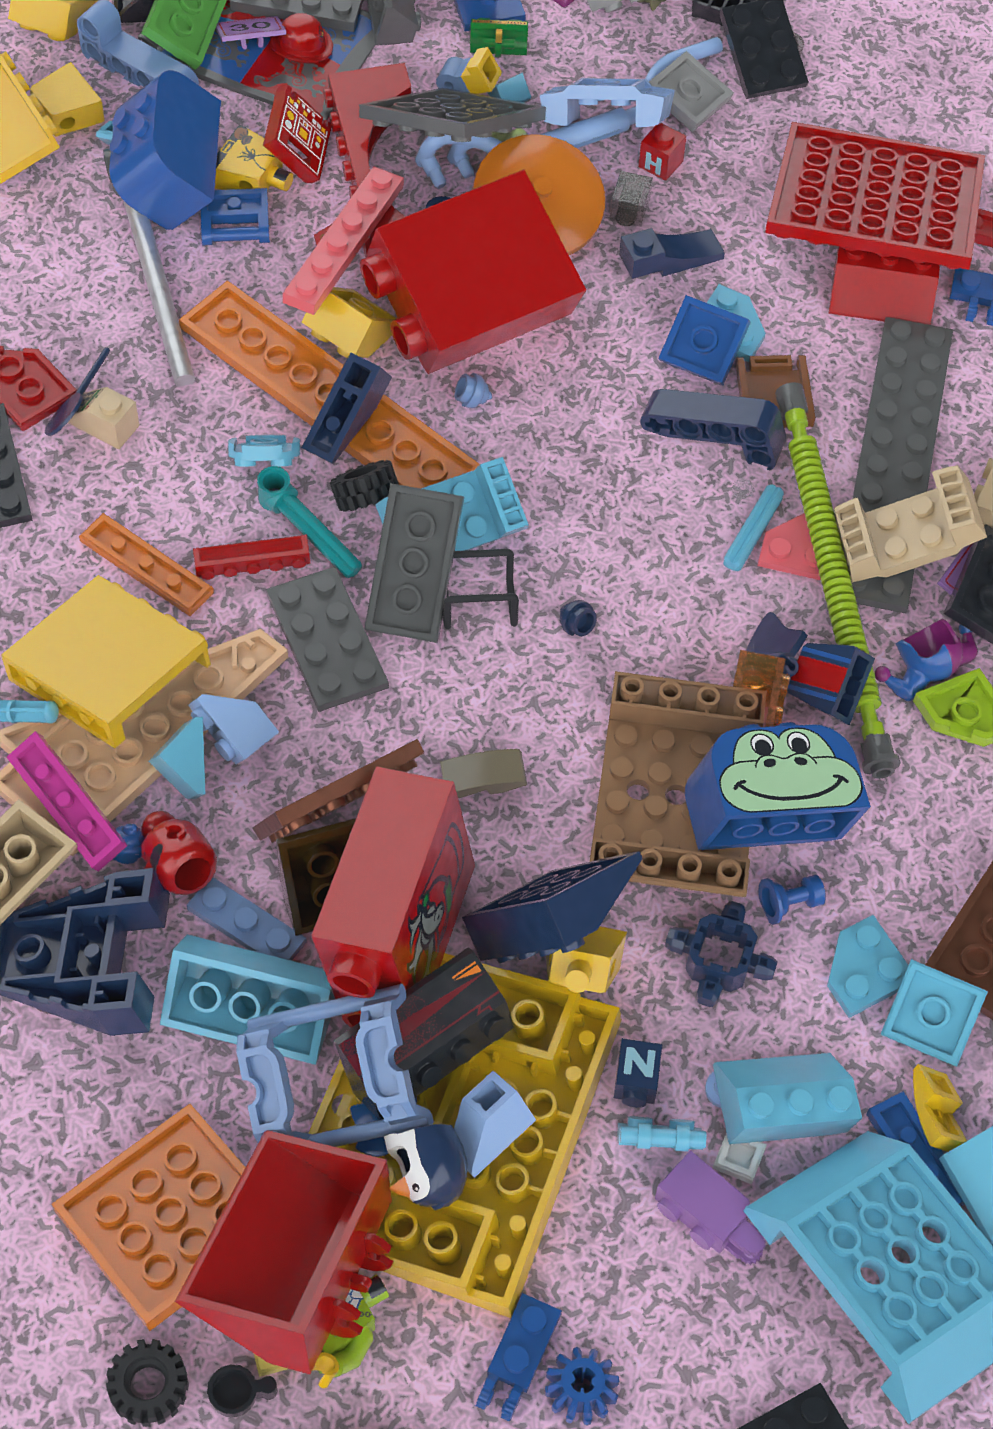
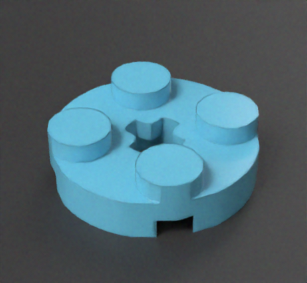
M285 435L246 436V443L237 444V437L228 440V456L234 458L235 466L239 467L255 466L256 461L270 460L271 466L292 465V459L300 455V439L297 437L293 438L292 443H286Z

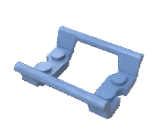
M403 984L377 989L375 995L371 998L346 996L248 1020V1029L237 1037L236 1052L242 1080L251 1082L256 1089V1098L252 1104L248 1105L253 1135L257 1143H259L263 1133L269 1130L338 1147L384 1137L395 1132L402 1133L414 1128L433 1125L431 1111L416 1105L409 1070L399 1068L394 1061L396 1049L403 1045L396 1009L406 1000V990ZM361 1011L360 1029L356 1036V1048L363 1082L368 1097L377 1104V1108L384 1119L317 1134L292 1132L290 1121L294 1114V1101L283 1055L278 1049L274 1048L273 1038L292 1026Z

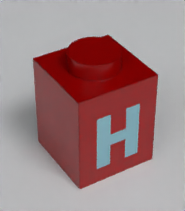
M661 122L655 125L641 141L638 167L666 181L684 160L687 136Z

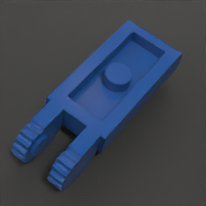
M522 1293L487 1370L488 1377L479 1394L476 1407L485 1410L490 1405L495 1394V1387L498 1381H501L513 1387L501 1410V1418L509 1422L511 1421L523 1392L527 1393L562 1315V1310Z

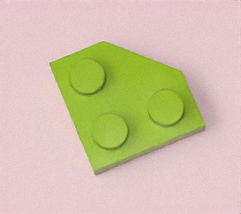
M980 668L915 694L913 702L933 731L982 747L993 743V687Z

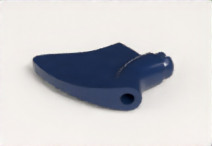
M773 612L767 613L755 630L744 655L743 671L748 680L753 685H756L769 677L786 678L794 676L799 669L798 661L794 657L808 635L803 630L785 627Z

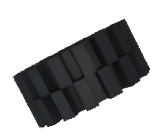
M381 460L376 463H368L365 466H357L356 469L345 471L346 473L337 475L336 478L331 479V482H329L338 509L343 512L348 510L354 511L360 507L363 509L370 504L375 505L385 497H388L390 483L399 485L390 460Z
M144 1339L137 1340L138 1346L131 1348L130 1344L123 1347L124 1354L121 1357L116 1354L112 1359L113 1367H108L106 1374L108 1378L106 1388L110 1401L121 1418L125 1417L133 1425H136V1422L142 1423L143 1427H151V1423L158 1422V1425L166 1422V1417L169 1415L174 1417L178 1413L177 1408L180 1404L184 1405L186 1400L185 1394L186 1390H188L189 1382L183 1360L179 1353L175 1354L172 1346L166 1344L165 1347L161 1346L160 1340L152 1339L151 1344H146ZM144 1368H155L165 1377L162 1391L151 1399L138 1398L131 1391L132 1378L138 1371Z

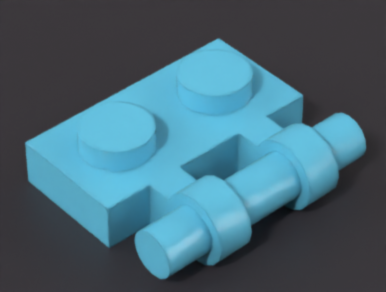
M630 1116L627 1123H618L617 1141L619 1145H633L638 1149L665 1147L674 1148L675 1151L688 1152L689 1149L703 1150V1148H706V1131L694 1127L695 1121L670 1119L669 1126L652 1125V1118Z

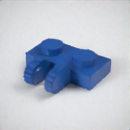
M962 268L955 269L949 299L968 302L965 321L973 322L974 318H976L977 304L989 306L986 315V325L993 326V274Z

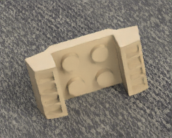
M958 465L932 472L936 489L866 513L858 497L834 508L836 524L839 529L838 532L841 537L840 540L852 583L877 576L887 578L958 554L963 547L987 538L969 478Z

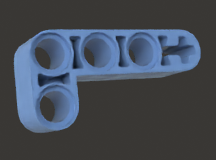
M98 0L77 19L80 46L84 56L87 59L91 57L100 62L98 65L112 73L116 71L125 76L123 79L138 87L140 85L145 87L164 71L173 70L185 75L199 85L198 77L191 68L122 31L119 12L108 0Z

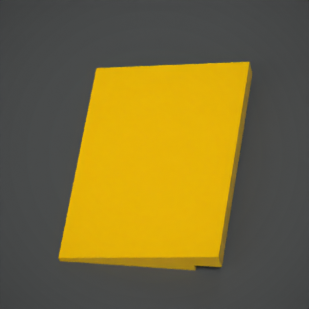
M445 953L440 966L455 956ZM482 963L507 1002L514 1028L501 1039L494 1041L473 1056L470 1061L462 1064L439 1080L436 1085L416 1097L417 1105L431 1111L433 1125L446 1124L452 1125L454 1128L462 1099L487 1075L494 1071L519 1093L536 1121L475 1178L467 1172V1180L463 1192L455 1202L447 1207L434 1210L432 1207L420 1206L415 1204L410 1198L397 1195L391 1190L392 1201L376 1235L392 1246L390 1252L383 1255L394 1262L390 1269L383 1272L511 1318L518 1304L622 1019L619 1007L583 998L580 993L572 992L566 986L552 984L543 979ZM341 1059L308 1134H317L355 1125L350 1108L362 1102L353 1094ZM343 1094L337 1111L334 1113L332 1109L333 1100ZM357 1142L338 1146V1148L361 1153L356 1149ZM389 1153L384 1156H378V1158L387 1160L391 1187L403 1178L400 1165Z

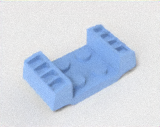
M581 78L568 86L553 87L540 95L541 106L546 107L544 122L560 126H568L580 118V105H597L598 101L611 100V105L627 106L631 105V102L636 101V127H650L660 124V122L670 116L675 90L652 86L646 79Z

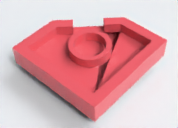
M805 513L765 532L757 566L821 580Z

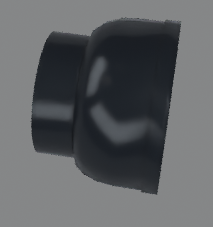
M232 1364L221 1367L213 1373L208 1382L207 1389L209 1401L217 1413L225 1417L234 1418L247 1413L253 1407L256 1399L264 1398L271 1400L278 1393L277 1383L273 1377L265 1376L262 1379L255 1380L249 1369L241 1365Z

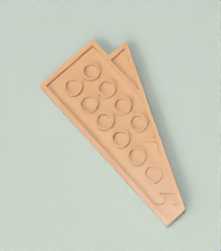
M262 629L209 648L208 653L211 665L206 668L194 660L122 723L126 740L116 748L111 747L60 713L56 722L52 724L18 722L0 729V747L10 754L35 731L41 734L109 822H111L162 775L148 761L185 722L192 719V710L188 704L202 694L243 700L288 658V649ZM208 730L203 731V736L208 732ZM9 762L0 770V796L11 805L19 799L64 833ZM77 848L74 850L71 856H74L77 852H79Z

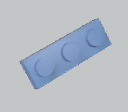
M215 878L206 887L199 890L187 904L188 911L251 951L292 961L307 943L305 936L302 934L295 936L294 930Z

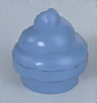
M476 373L471 375L463 374L458 380L454 396L457 401L462 402V406L476 408L479 404H484L487 400L492 399V393L489 391V387L481 375Z

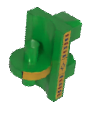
M490 18L471 19L470 53H475L479 48L488 47L491 53L495 54V58H501V54L527 56L528 21L512 19L509 21L490 20Z

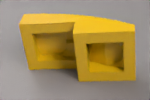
M918 1064L913 1069V1088L916 1109L922 1129L930 1146L949 1152L967 1141L953 1116V1113L963 1102L946 1073Z

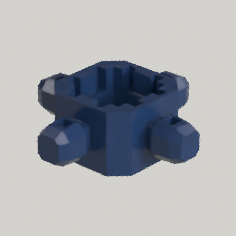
M729 901L724 906L721 916L712 913L701 918L695 935L690 934L689 929L680 927L669 929L665 947L679 955H682L683 952L688 954L685 969L693 981L699 982L696 998L697 1002L701 1005L713 1007L717 1004L722 990L732 992L743 987L747 972L754 974L753 978L765 981L773 979L778 961L774 957L762 952L760 955L753 953L758 936L751 925L743 923L746 913L743 904ZM714 935L720 937L719 940L732 943V941L739 943L738 948H742L743 953L738 967H731L730 971L726 972L723 971V966L712 962L710 966L704 965L705 958L699 956L705 939H712Z

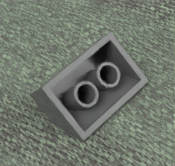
M367 0L375 45L413 42L416 31H420L421 16L419 12H415V0Z

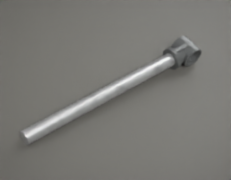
M110 149L103 150L104 161L110 183H112L109 173L111 151ZM112 183L114 193L119 196ZM123 200L174 383L177 387L193 384L195 376L150 220Z

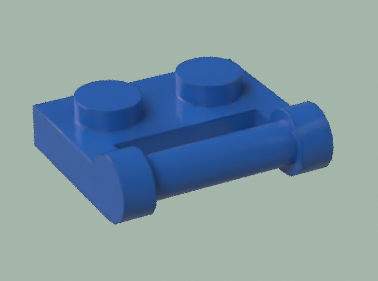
M267 188L215 190L214 200L201 209L202 246L213 245L212 242L259 240L260 243H270ZM258 223V226L212 228V225Z

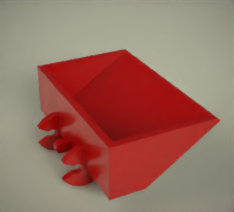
M269 1130L265 1131L175 1302L266 1362L311 1375L329 1334L342 1338H354L360 1335L364 1328L353 1321L359 1319L361 1312L345 1301L350 1289L362 1293L369 1291L372 1280L367 1276L358 1274L360 1268L370 1271H385L390 1269L394 1262L383 1255L389 1253L392 1246L376 1235L392 1201L391 1190L389 1189L390 1181L387 1160Z

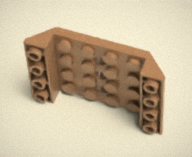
M615 671L590 862L640 851L643 859L628 882L746 897L750 859H748L749 847L698 851L686 802L674 805L667 801L665 795L672 790H678L685 794L688 778L722 734L750 724H758L760 727H763L767 691ZM633 785H641L647 789L649 795L644 799L637 800L630 797L627 790Z

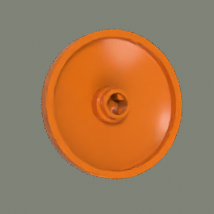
M540 134L516 136L494 147L479 165L472 190L525 169L568 255L579 251L589 243L597 232L604 215L605 191L601 177L588 157L566 141Z

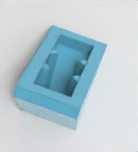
M194 717L185 722L148 761L187 799H197L206 794L203 717Z

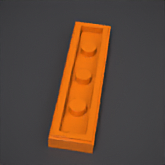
M102 513L79 535L80 542L188 616H191L214 593V588L105 513Z

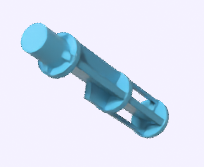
M0 700V722L52 724L56 722L59 716V708L54 701Z

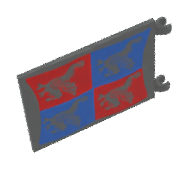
M226 0L218 22L264 18L265 16L231 11L230 0ZM364 10L360 11L354 32L322 27L330 35L334 46L332 55L325 61L315 64L298 63L281 57L271 48V36L263 37L264 43L262 48L258 46L257 38L246 39L247 49H243L240 40L222 42L215 29L203 62L195 70L141 32L138 35V39L142 40V42L191 68L198 79L273 105L277 88L287 83L292 88L291 92L296 91L323 116V120H328L330 112H333L332 108H326L323 93L324 88H329L328 74L361 69L375 47L370 14Z

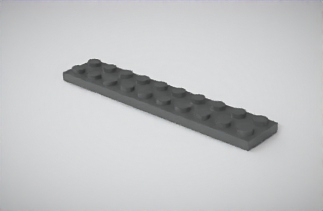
M885 317L852 498L858 497L865 513L927 492L953 329ZM914 569L887 578L877 576L853 582L852 588L857 604L907 614Z

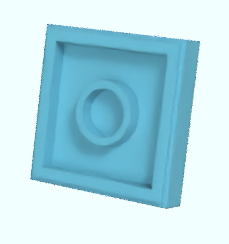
M911 959L881 1035L957 1067L988 991Z

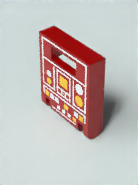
M284 83L275 92L263 146L302 181L312 184L320 180L331 132V123L328 120H323V116L296 91L291 92L292 88L287 83ZM288 140L296 148H298L307 158L303 159L289 145H287Z

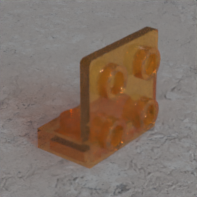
M740 650L733 687L767 691L765 703L767 710L763 727H774L781 724L784 700L790 680V675L783 673L786 659Z

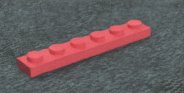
M373 166L284 290V304L315 315L403 189L404 177Z

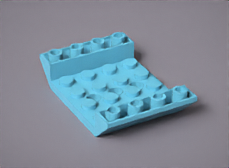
M867 1131L746 1206L743 1210L769 1245L783 1236L789 1240L892 1372L880 1388L908 1424L993 1364V1246L910 1144ZM922 1227L934 1229L939 1234L941 1243L929 1241L924 1236ZM892 1247H899L905 1250L910 1257V1263L899 1262L892 1254ZM864 1267L872 1269L878 1275L880 1284L868 1283L862 1277L860 1269Z

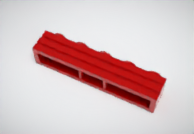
M307 534L193 548L196 576L204 580H210L216 575L233 577L240 572L257 574L260 570L265 569L280 571L283 567L289 566L299 569L305 567L306 564H310Z

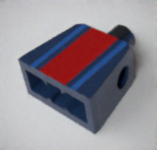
M807 643L802 647L797 659L799 664L797 673L792 677L783 678L790 680L787 693L834 719L850 725L875 658L855 646Z

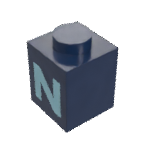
M621 1039L613 1098L622 1099L624 1105L635 1108L644 1107L647 1103H655L663 1044Z

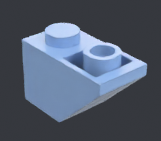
M202 694L188 704L192 710V719L194 717H203V731L208 730L216 740L214 745L218 753L226 761L232 760L235 764L248 758L279 733L255 701Z
M494 1071L487 1075L462 1099L454 1130L464 1147L467 1172L474 1178L536 1121L519 1093Z

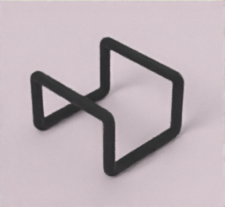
M512 550L455 551L454 558L507 556V593L449 596L447 591L443 613V623L446 630L451 628V603L508 601L510 624L513 627L518 625L519 598L514 592V553Z

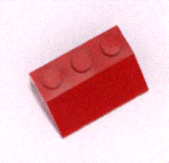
M838 246L828 314L883 322L885 317L931 325L940 264L916 263L906 258L895 256L882 257L873 252L862 250L849 251Z

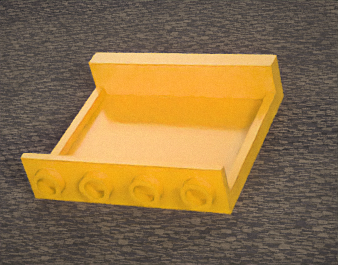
M6 51L0 54V184L60 148L53 136L58 133L57 128L48 114L41 117L40 113L44 111L42 105L34 93L29 96L26 94L30 87L20 72L15 75L12 71L17 68Z
M97 575L1 654L9 681L40 701L56 702L60 714L113 748L118 747L126 740L122 723L194 660L206 668L211 665L207 649L208 643L201 633L196 630H189L179 624L170 614L164 615L154 609L145 599L136 598L126 592L120 584L116 582L111 583L100 575Z

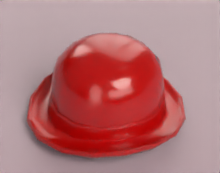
M295 13L288 16L282 22L286 29V35L271 36L270 45L274 52L285 59L303 64H315L325 61L332 55L334 46L330 35L322 28L321 23L314 16L307 13Z

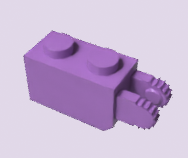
M690 1150L658 1185L655 1199L659 1202L657 1204L659 1211L670 1221L676 1222L679 1219L690 1228L689 1234L691 1238L701 1248L709 1250L712 1247L719 1254L725 1248L737 1259L740 1258L741 1262L749 1263L750 1265L752 1263L756 1264L763 1255L766 1241L761 1233L757 1231L758 1229L747 1221L748 1216L743 1210L746 1206L750 1205L749 1199Z

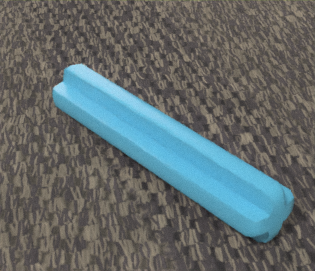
M773 484L766 486L724 556L723 565L737 572L742 569L783 500L784 491L782 488L776 487Z

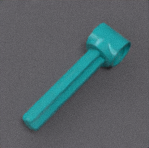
M277 466L263 469L257 478L258 501L260 505L266 510L273 511L275 514L282 512L303 535L307 534V539L346 578L356 576L362 569V563L297 498L298 490L290 483L287 471ZM277 488V489H280V490L270 491L269 489Z

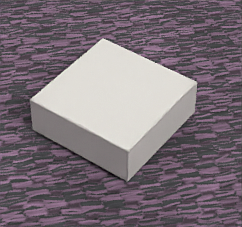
M726 1133L713 1169L752 1184L767 1144L763 1142L729 1144Z

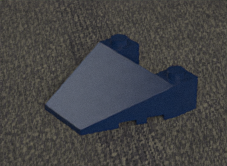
M154 868L111 873L104 876L105 882L83 889L80 885L68 890L69 896L50 903L44 899L15 910L0 925L1 996L110 1036L148 1033L150 1031L155 997L137 971L121 973L128 931L165 928L170 893L162 887Z

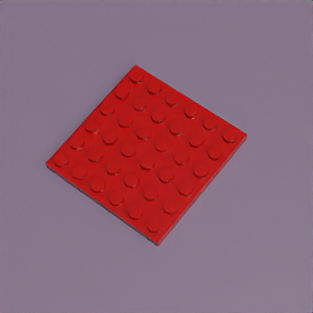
M792 121L765 233L773 234L782 239L795 238L806 240L815 245L828 244L840 246L849 251L862 250L876 253L882 257L895 256L910 259L916 263L928 262L944 265L949 269L962 268L969 270L973 256L985 155Z

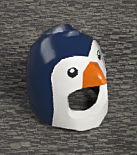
M428 1125L400 1134L395 1132L384 1136L387 1151L399 1163L403 1178L389 1188L397 1195L410 1198L417 1205L432 1207L434 1210L447 1207L459 1198L467 1180V1160L463 1144L452 1125Z

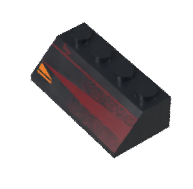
M469 947L406 990V1000L396 1009L403 1045L396 1049L394 1061L399 1068L409 1070L413 1093L416 1098L514 1028L505 998L474 951ZM358 1023L333 1041L353 1094L379 1120H382L384 1118L379 1112L377 1104L368 1097L363 1082L356 1048V1036L360 1029V1024Z

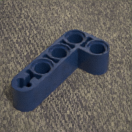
M657 389L653 391L640 419V424L644 430L665 437L741 445L748 464L752 465V462L768 467L767 470L769 471L776 466L786 442V433L778 407L764 399Z

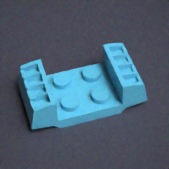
M503 457L482 463L474 471L422 488L465 497L455 551H465L525 530L529 526ZM385 497L375 505L382 525L388 497Z

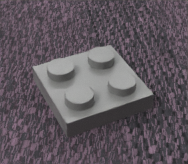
M687 51L649 81L652 86L675 90L670 113L691 132L695 131L728 103L734 94L732 90Z

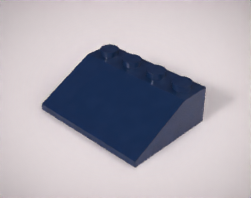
M640 851L551 870L463 916L462 919L480 961L497 959L500 964L517 956L519 960H524L538 953L540 957H543L560 949L562 953H567L585 944L583 937L598 930L643 858Z

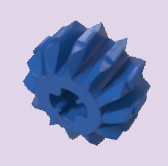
M575 1347L572 1350V1361L567 1356L559 1354L556 1357L558 1368L553 1367L547 1370L546 1378L552 1383L545 1386V1396L556 1398L551 1407L554 1413L561 1412L565 1407L568 1408L566 1422L573 1423L576 1412L582 1413L584 1425H590L592 1422V1410L598 1417L604 1419L608 1415L606 1404L611 1405L617 1402L618 1394L612 1389L619 1385V1376L607 1374L612 1368L610 1359L603 1360L599 1364L596 1363L598 1356L596 1349H591L588 1358H582V1351L579 1347ZM576 1378H580L581 1383H583L584 1378L591 1382L588 1393H584V1388H581L580 1392L574 1389Z

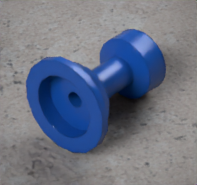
M818 875L804 877L801 880L800 887L787 890L781 884L773 882L769 878L762 879L759 883V901L769 923L772 925L781 922L782 917L787 914L791 904L805 901L807 906L812 908L824 905L826 900L825 888Z

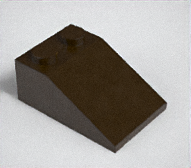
M355 818L276 839L279 878L285 907L295 936L313 932L354 826Z

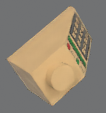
M108 387L84 393L79 409L68 422L117 449H120L140 426L136 402Z

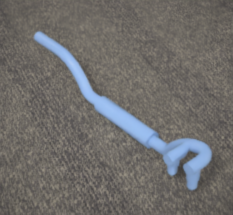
M714 37L670 52L652 66L645 79L648 82L686 51L696 60L718 54L723 50L722 41L720 38ZM636 106L627 110L617 108L540 135L555 137L579 148L628 131L631 125L636 124ZM445 134L442 137L428 136L421 144L415 157V162L419 167L423 168L434 186L440 189L446 185V179L435 157L437 150L444 145L452 144L447 154V159L449 163L458 167L461 175L466 179L474 176V169L469 162L470 158L466 152L469 149L477 148L489 153L502 141L494 137L472 136L470 142H455L451 140V135Z

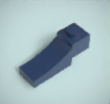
M653 228L621 236L619 256L632 279L655 272H660L662 277L723 260L725 255L712 229L688 234L666 235L657 234Z

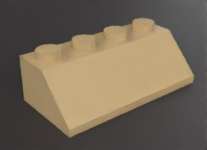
M19 799L0 817V925L78 847L76 842Z

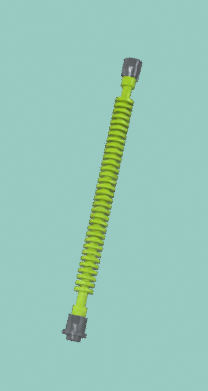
M786 383L780 386L775 394L782 420H786L787 428L789 431H792L794 438L789 442L788 448L837 645L855 646L869 654L815 437L807 435L806 431L808 420L805 411L808 410L804 389L800 383ZM872 666L855 712L861 713L863 720L861 732L864 742L860 743L864 757L862 769L865 774H872L873 778L880 779L894 774L895 769L900 766L901 762L899 756L894 753L890 735L888 733L885 734L883 723L878 721L876 709L881 706L882 702Z

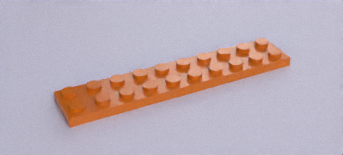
M228 280L179 319L180 328L311 426H313L344 366ZM384 394L375 411L344 450L363 465L371 462L376 463L381 460H390L399 485L420 489L474 471L480 465Z

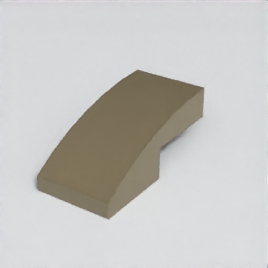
M520 749L484 751L440 761L443 780L454 782L458 798L485 790L489 794H499L527 785Z

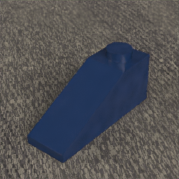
M350 353L301 448L334 464L377 408L392 376L380 366Z

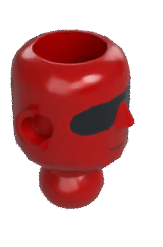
M155 811L147 815L141 826V831L145 838L141 845V855L146 863L144 869L154 868L162 887L172 894L189 895L206 887L213 879L217 870V856L199 828L188 820L175 819L173 815L166 811Z

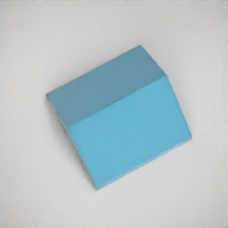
M523 72L495 85L492 92H487L491 97L525 102L531 99Z

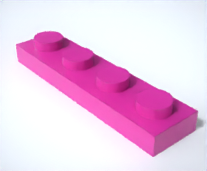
M35 731L6 757L64 833L77 843V850L92 869L99 872L128 846L41 734Z

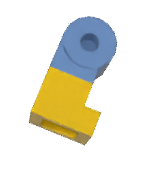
M479 48L472 58H448L436 78V84L438 88L474 94L492 92L502 71L489 48Z

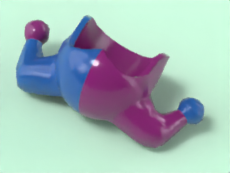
M942 618L895 643L907 667L903 679L892 676L886 666L876 668L875 678L879 682H885L901 699L911 701L914 699L915 694L924 690L930 682L947 679L960 666L966 665L976 658L978 648L972 634L973 632L959 624L958 631L962 634L961 641L950 624Z

